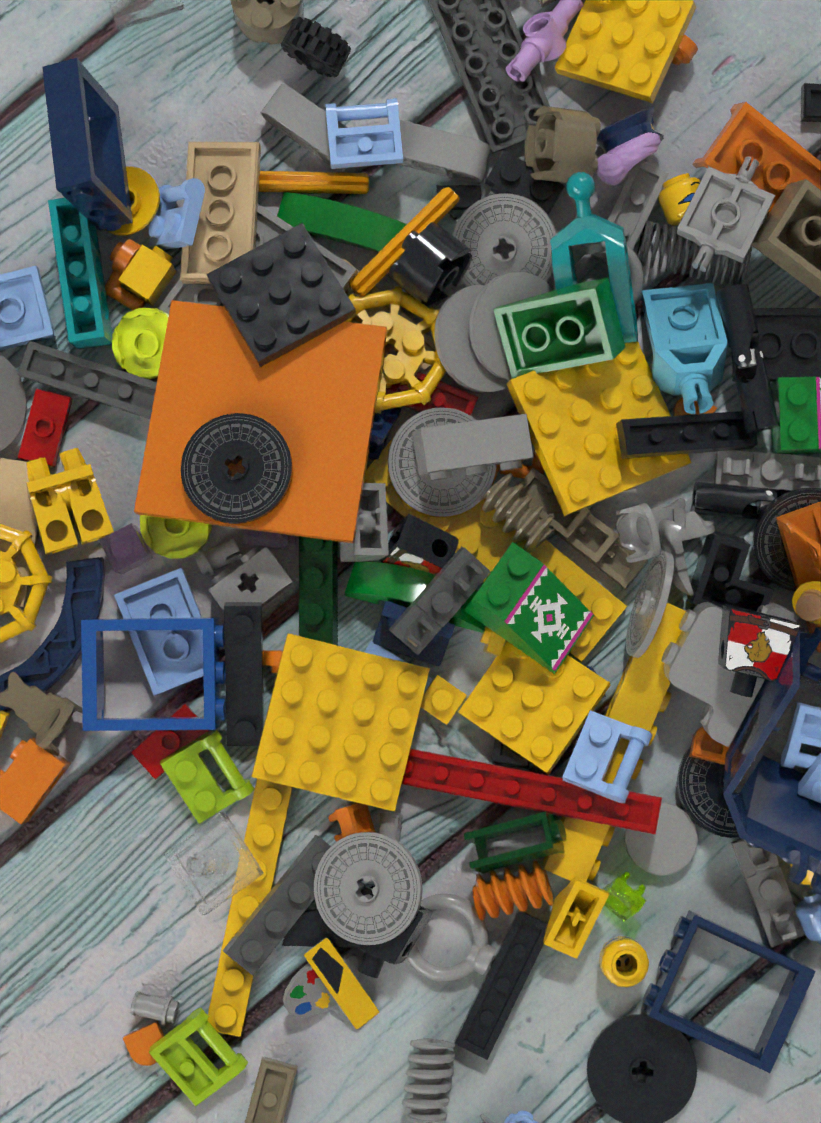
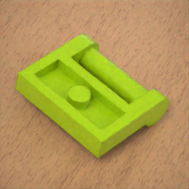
M217 729L206 732L160 761V765L198 824L232 803L244 799L255 790L250 780L243 778L220 742L222 736ZM203 750H209L232 788L223 792L199 754Z
M201 1007L194 1010L181 1024L150 1046L149 1054L195 1106L241 1073L248 1064L245 1057L241 1053L236 1054L209 1023V1016ZM197 1031L225 1063L222 1068L218 1070L189 1037L192 1033Z

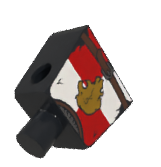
M408 514L391 533L388 541L389 555L382 558L381 563L410 567L437 575L454 556L459 539Z
M724 604L718 663L722 668L735 672L730 692L745 697H752L757 677L776 681L801 625L791 619Z

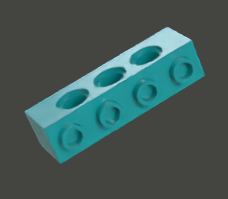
M65 197L48 200L69 343L79 350L112 344V327L105 291L97 228Z

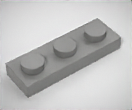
M643 161L637 163L631 169L608 218V221L624 228L626 243L632 250L663 187L662 184L669 175V173ZM606 251L591 254V258L608 265Z

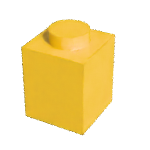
M142 244L118 280L125 289L153 307L177 271L173 264L170 263L173 258L157 246H154L151 250Z

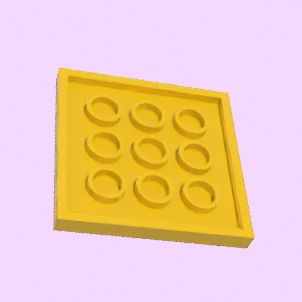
M638 341L625 343L626 348L613 360L539 374L532 371L513 378L506 383L519 414H527L531 442L564 516L692 463L688 454L622 459L616 428L617 422L622 419L671 416L657 384L653 381L652 372Z
M287 633L251 777L395 812L430 668Z

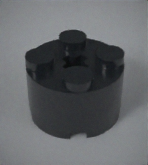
M431 222L422 232L418 233L414 230L405 238L402 244V249L405 251L401 258L390 268L388 277L429 309L434 308L448 297L443 291L450 284L456 287L462 280L472 260V255L469 253L471 249L439 224Z

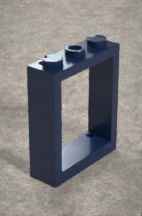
M77 58L43 66L56 190L99 231L105 229L106 231H115L121 228V225L133 223L118 105Z
M689 910L686 917L681 916L674 928L673 936L677 938L671 951L666 949L659 961L658 970L661 973L656 984L650 983L642 1001L643 1004H646L644 1011L651 1018L771 1073L816 971L801 962ZM697 927L790 970L755 1049L749 1048L662 1006Z

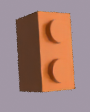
M31 738L28 742L22 740L11 753L10 758L14 761L6 772L2 769L0 770V809L20 824L29 822L71 765V762L60 754L56 756L36 745V738Z

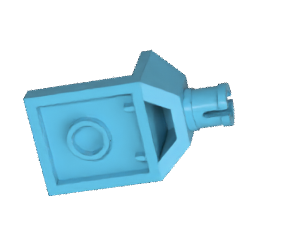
M713 283L642 290L641 301L653 351V381L657 384L660 391L674 396L682 395L684 410L687 413H696L694 401L698 403L700 414L707 412L713 406L710 391L723 380L728 346Z

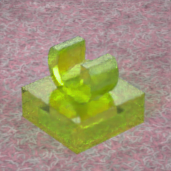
M628 871L602 888L610 894L604 906L623 922L638 913L647 901L642 897L645 892L643 884L635 889L626 884L627 879L631 875Z

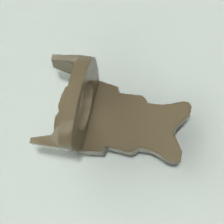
M16 672L10 673L7 689L0 692V705L13 709L17 717L27 722V726L36 733V745L59 756V749L51 742L62 733L74 712L82 713V707L66 697L62 698L52 692L46 694L37 686L25 684Z

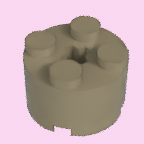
M231 0L238 28L248 39L257 43L258 41L269 44L282 43L293 20L297 19V17L303 18V0ZM265 1H269V2H272V1H273L274 3L271 4V5H269V4H268L267 2H265Z
M550 106L540 107L534 114V116H540L536 126L529 125L525 140L526 166L533 167L534 173L530 174L531 177L536 180L567 183L568 178L577 172H585L593 176L598 167V158L595 155L597 137L601 129L600 120L597 117H592L586 111Z

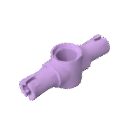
M560 0L552 11L536 14L524 24L523 32L526 38L521 44V50L506 66L507 74L513 80L524 82L537 63L553 60L564 52L566 42L563 36L568 31V25L583 7L582 0Z

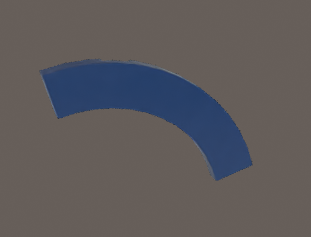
M103 557L66 562V591L61 607L62 610L54 628L31 657L19 666L0 675V692L7 689L8 676L11 672H16L25 684L37 686L43 692H46L75 664L82 653L81 620L98 619L100 614L105 581ZM0 705V709L5 712L13 710L9 707Z

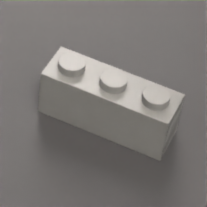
M527 414L424 427L412 432L418 475L430 474L431 481L452 478V471L465 469L466 476L487 473V466L500 464L501 471L522 468V461L533 458Z

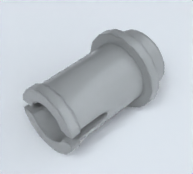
M233 537L205 552L201 549L199 550L200 554L194 556L203 576L209 573L213 576V571L242 558Z
M380 813L379 833L392 837L399 842L403 815Z
M136 991L132 1000L130 1014L159 1020L162 1025L166 1026L167 1023H175L180 1003L173 1001V996H168L165 999Z

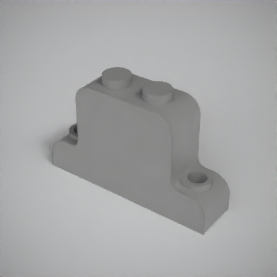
M704 602L698 604L693 611L690 609L686 611L679 624V629L682 632L676 643H669L661 661L665 663V676L675 687L707 703L700 715L699 722L702 723L704 730L713 740L729 747L765 679L757 677L752 697H745L730 692L735 672L722 668L718 663L722 608L712 603ZM775 603L765 606L761 605L757 612L791 619L795 622L799 618L797 614Z

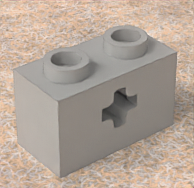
M385 483L363 484L354 544L340 542L341 562H376L389 555Z
M256 546L241 558L243 564L233 572L227 568L211 580L214 586L208 591L223 611L225 602H262V607H264L292 586L294 581L267 546L262 550ZM248 575L251 578L257 576L259 578L255 582L257 588L255 592H251L248 589L241 590V587L245 584L244 576Z

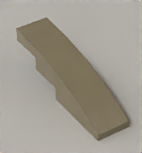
M534 467L521 482L523 488L519 497L522 498L529 494L533 495L529 507L543 506L539 515L540 519L550 515L554 517L549 528L552 530L557 527L554 531L556 535L625 590L630 586L646 566L648 559L632 563L628 562L626 557L635 552L625 549L620 543L619 535L592 515L588 508H583L564 516L548 478Z

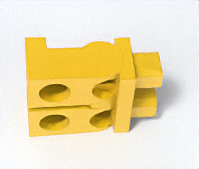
M78 448L59 453L64 471L57 474H50L45 457L27 462L29 482H26L46 556L78 546L68 511H72L81 545L114 535V530L93 475L91 464L86 465Z

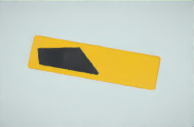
M325 938L304 954L308 963L355 1029H359L379 1014L375 1004L328 938Z

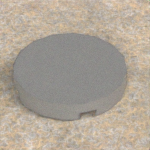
M664 802L661 803L656 835L625 829L624 834L626 851L634 864L647 873L661 876L676 873L687 866L696 852L698 841L695 824L689 815L676 805Z

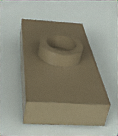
M262 1057L245 1123H283L297 1065Z

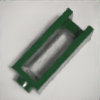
M546 811L463 833L465 841L475 844L478 860L469 862L470 869L483 874L494 869L556 853H565L563 842L566 841V831L560 819L558 820L557 816Z

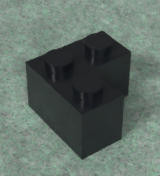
M718 530L706 536L691 581L693 595L689 596L687 594L692 604L698 605L708 602L722 609L724 604L757 611L761 605L765 606L770 603L774 590L767 583L741 575L751 544L744 538Z

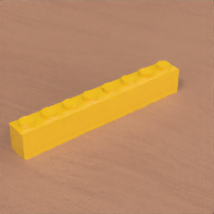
M669 603L666 604L659 627L645 653L639 658L629 657L605 713V716L649 731L652 734V738L648 746L651 745L657 732L658 726L653 725L658 711L665 712L672 693L667 691L671 682L664 674L665 663L661 659L669 643H676L682 630L679 629V624L686 613L685 610ZM620 738L603 779L604 782L613 784L629 745V740ZM639 758L631 779L636 780L644 760ZM562 816L560 820L566 831V841L563 842L565 853L545 856L541 867L569 881H572L575 877L587 882V879L593 881L601 863L600 860L596 859L601 846L608 847L615 827Z

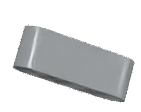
M281 84L260 112L261 115L272 126L331 167L326 112L290 86ZM338 121V128H348ZM336 168L335 170L344 172L346 168Z
M400 120L403 163L396 164L467 183H482L491 147L488 144L476 139Z

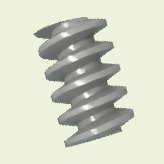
M432 1038L411 1040L410 1045L419 1049L420 1052L419 1054L408 1056V1060L418 1066L416 1069L406 1071V1075L416 1080L413 1084L404 1085V1090L414 1095L413 1098L403 1099L402 1105L411 1109V1113L408 1114L411 1118L431 1122L445 1121L447 1113L442 1108L449 1104V1098L443 1093L451 1089V1083L445 1078L453 1074V1068L446 1063H450L455 1059V1053L448 1048L456 1045L448 1041Z

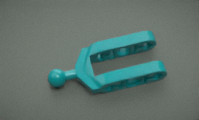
M585 172L574 173L568 178L566 190L568 195L575 200L577 217L550 239L555 288L557 290L578 284L572 245L605 241L610 287L624 343L637 342V318L624 228L592 214L590 197L595 191V182Z

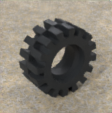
M301 17L293 20L281 43L283 51L287 52L290 58H295L296 62L300 65L304 64L307 66V69L311 71L316 70L317 74L323 75L324 73L327 77L333 76L334 78L339 75L351 52V47L348 46L346 40L341 39L339 34L332 33V30L328 27H322L321 23L316 21L312 23L310 19H302Z

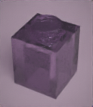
M132 523L99 539L114 571L118 574L123 575L154 559L139 528Z

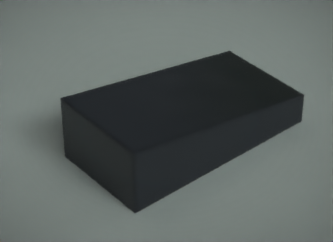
M436 185V195L443 188L447 187L451 188L458 195L459 202L451 210H466L475 202L481 200V185Z

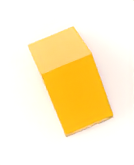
M575 877L554 899L543 940L544 945L577 959L610 895L609 892Z

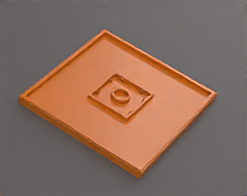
M171 300L134 512L138 515L354 544L387 338V327L344 321L260 367L224 306ZM232 413L254 415L273 425L285 439L291 453L293 465L290 486L277 507L257 520L240 524L220 522L203 514L187 496L181 479L182 455L192 435L208 421ZM242 460L237 464L230 463L228 465L232 472V477L237 472L241 474L245 472Z

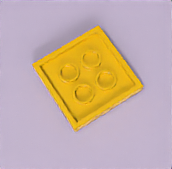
M585 0L566 41V49L559 56L554 68L559 75L653 103L696 10L695 2L693 0Z
M507 641L502 648L500 656H497L458 713L549 775L584 725L590 710L593 711L611 684L569 655H567L557 672L553 674Z

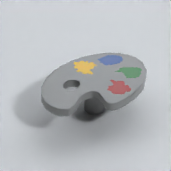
M348 953L342 959L358 980L361 973L358 971L360 960L354 953ZM309 963L293 976L285 989L283 997L284 1007L289 1014L295 1017L314 1016L338 1004Z

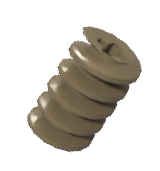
M509 473L495 483L480 499L481 501L486 498L482 510L486 513L496 509L492 518L493 522L498 523L506 519L502 531L506 534L516 530L512 541L518 544L526 540L527 542L523 549L530 554L557 527L552 530L549 528L554 518L552 515L543 519L539 518L543 509L542 505L534 508L529 507L533 498L532 494L522 498L519 497L523 488L521 483L513 487L509 486L513 474Z

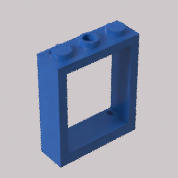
M219 617L81 620L83 731L215 730L220 727V721L226 720V700L220 699V684H225L226 680L225 662H219V647L225 646L224 625H219ZM203 630L204 717L104 718L103 631Z

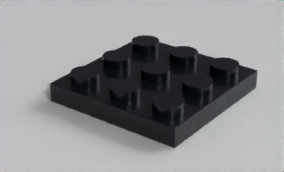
M303 223L207 274L210 284L260 367L356 315L355 307Z

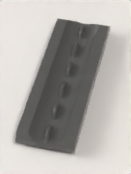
M428 0L486 143L491 147V153L494 154L525 141L529 125L536 126L540 117L534 116L536 111L542 106L550 105L534 68L524 82H521V80L519 82L515 81L507 74L506 66L520 52L523 40L506 0Z

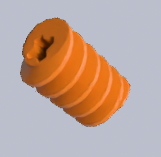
M537 860L533 861L531 873L527 872L523 864H519L518 876H514L509 867L504 869V879H499L494 870L490 871V881L487 883L480 873L476 874L473 898L477 915L481 921H484L486 917V910L491 918H498L500 907L506 915H512L514 904L521 912L527 911L529 901L534 908L539 909L542 906L543 897L548 905H553V894L548 875L545 870H542Z

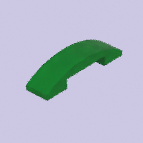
M284 192L277 217L292 227L303 223L309 234L377 252V254L407 225L401 221L352 205Z
M355 562L344 595L377 605L383 600L409 607L436 575L388 563ZM475 590L448 623L484 633L486 626L464 611L478 590Z

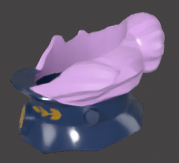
M653 106L635 112L600 130L596 144L602 147L604 154L598 157L596 172L602 182H606L607 185L616 186L623 181L626 174L637 163L657 151L658 146L664 139V135L656 132L653 127Z

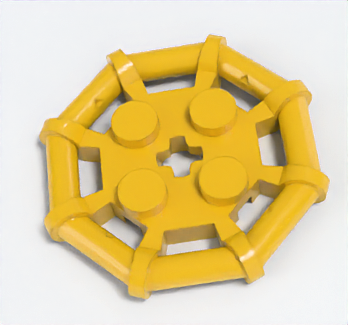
M395 286V289L366 294L365 296H354L353 294L348 296L356 310L355 319L361 324L387 327L385 345L388 343L394 345V350L398 352L395 356L389 354L386 358L383 357L375 413L381 414L382 410L416 403L425 405L431 401L430 396L446 373V370L439 359L437 350L426 351L423 334L431 330L435 344V323L440 309H429L413 296L402 291L400 286ZM390 305V313L378 312L374 316L369 317L365 309ZM400 306L423 320L415 325L398 315ZM353 317L346 320L345 322H351ZM423 363L432 365L424 380L420 382L415 375ZM392 384H407L409 388L407 391L385 395L386 388H390Z
M0 524V539L12 544L6 552L0 550V616L10 613L15 621L0 627V643L29 630L32 632L36 628L35 621L48 585L52 583V576L48 575L31 539L33 535L28 530L23 532ZM21 552L32 573L30 576L23 577L15 564L14 558ZM23 586H32L23 611L16 605Z

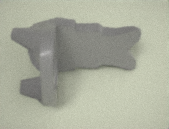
M677 499L665 507L654 506L650 508L649 505L644 503L616 511V515L623 514L617 521L620 543L625 549L635 552L626 557L628 562H637L660 555V541L662 539L659 533V523L663 519L673 521V509L677 507L685 509V499Z
M677 507L673 509V521L663 519L659 523V533L662 539L661 549L673 555L674 570L672 582L681 592L691 596L693 595V589L687 573L682 541L715 532L714 522L704 521L695 511L687 512L683 507Z

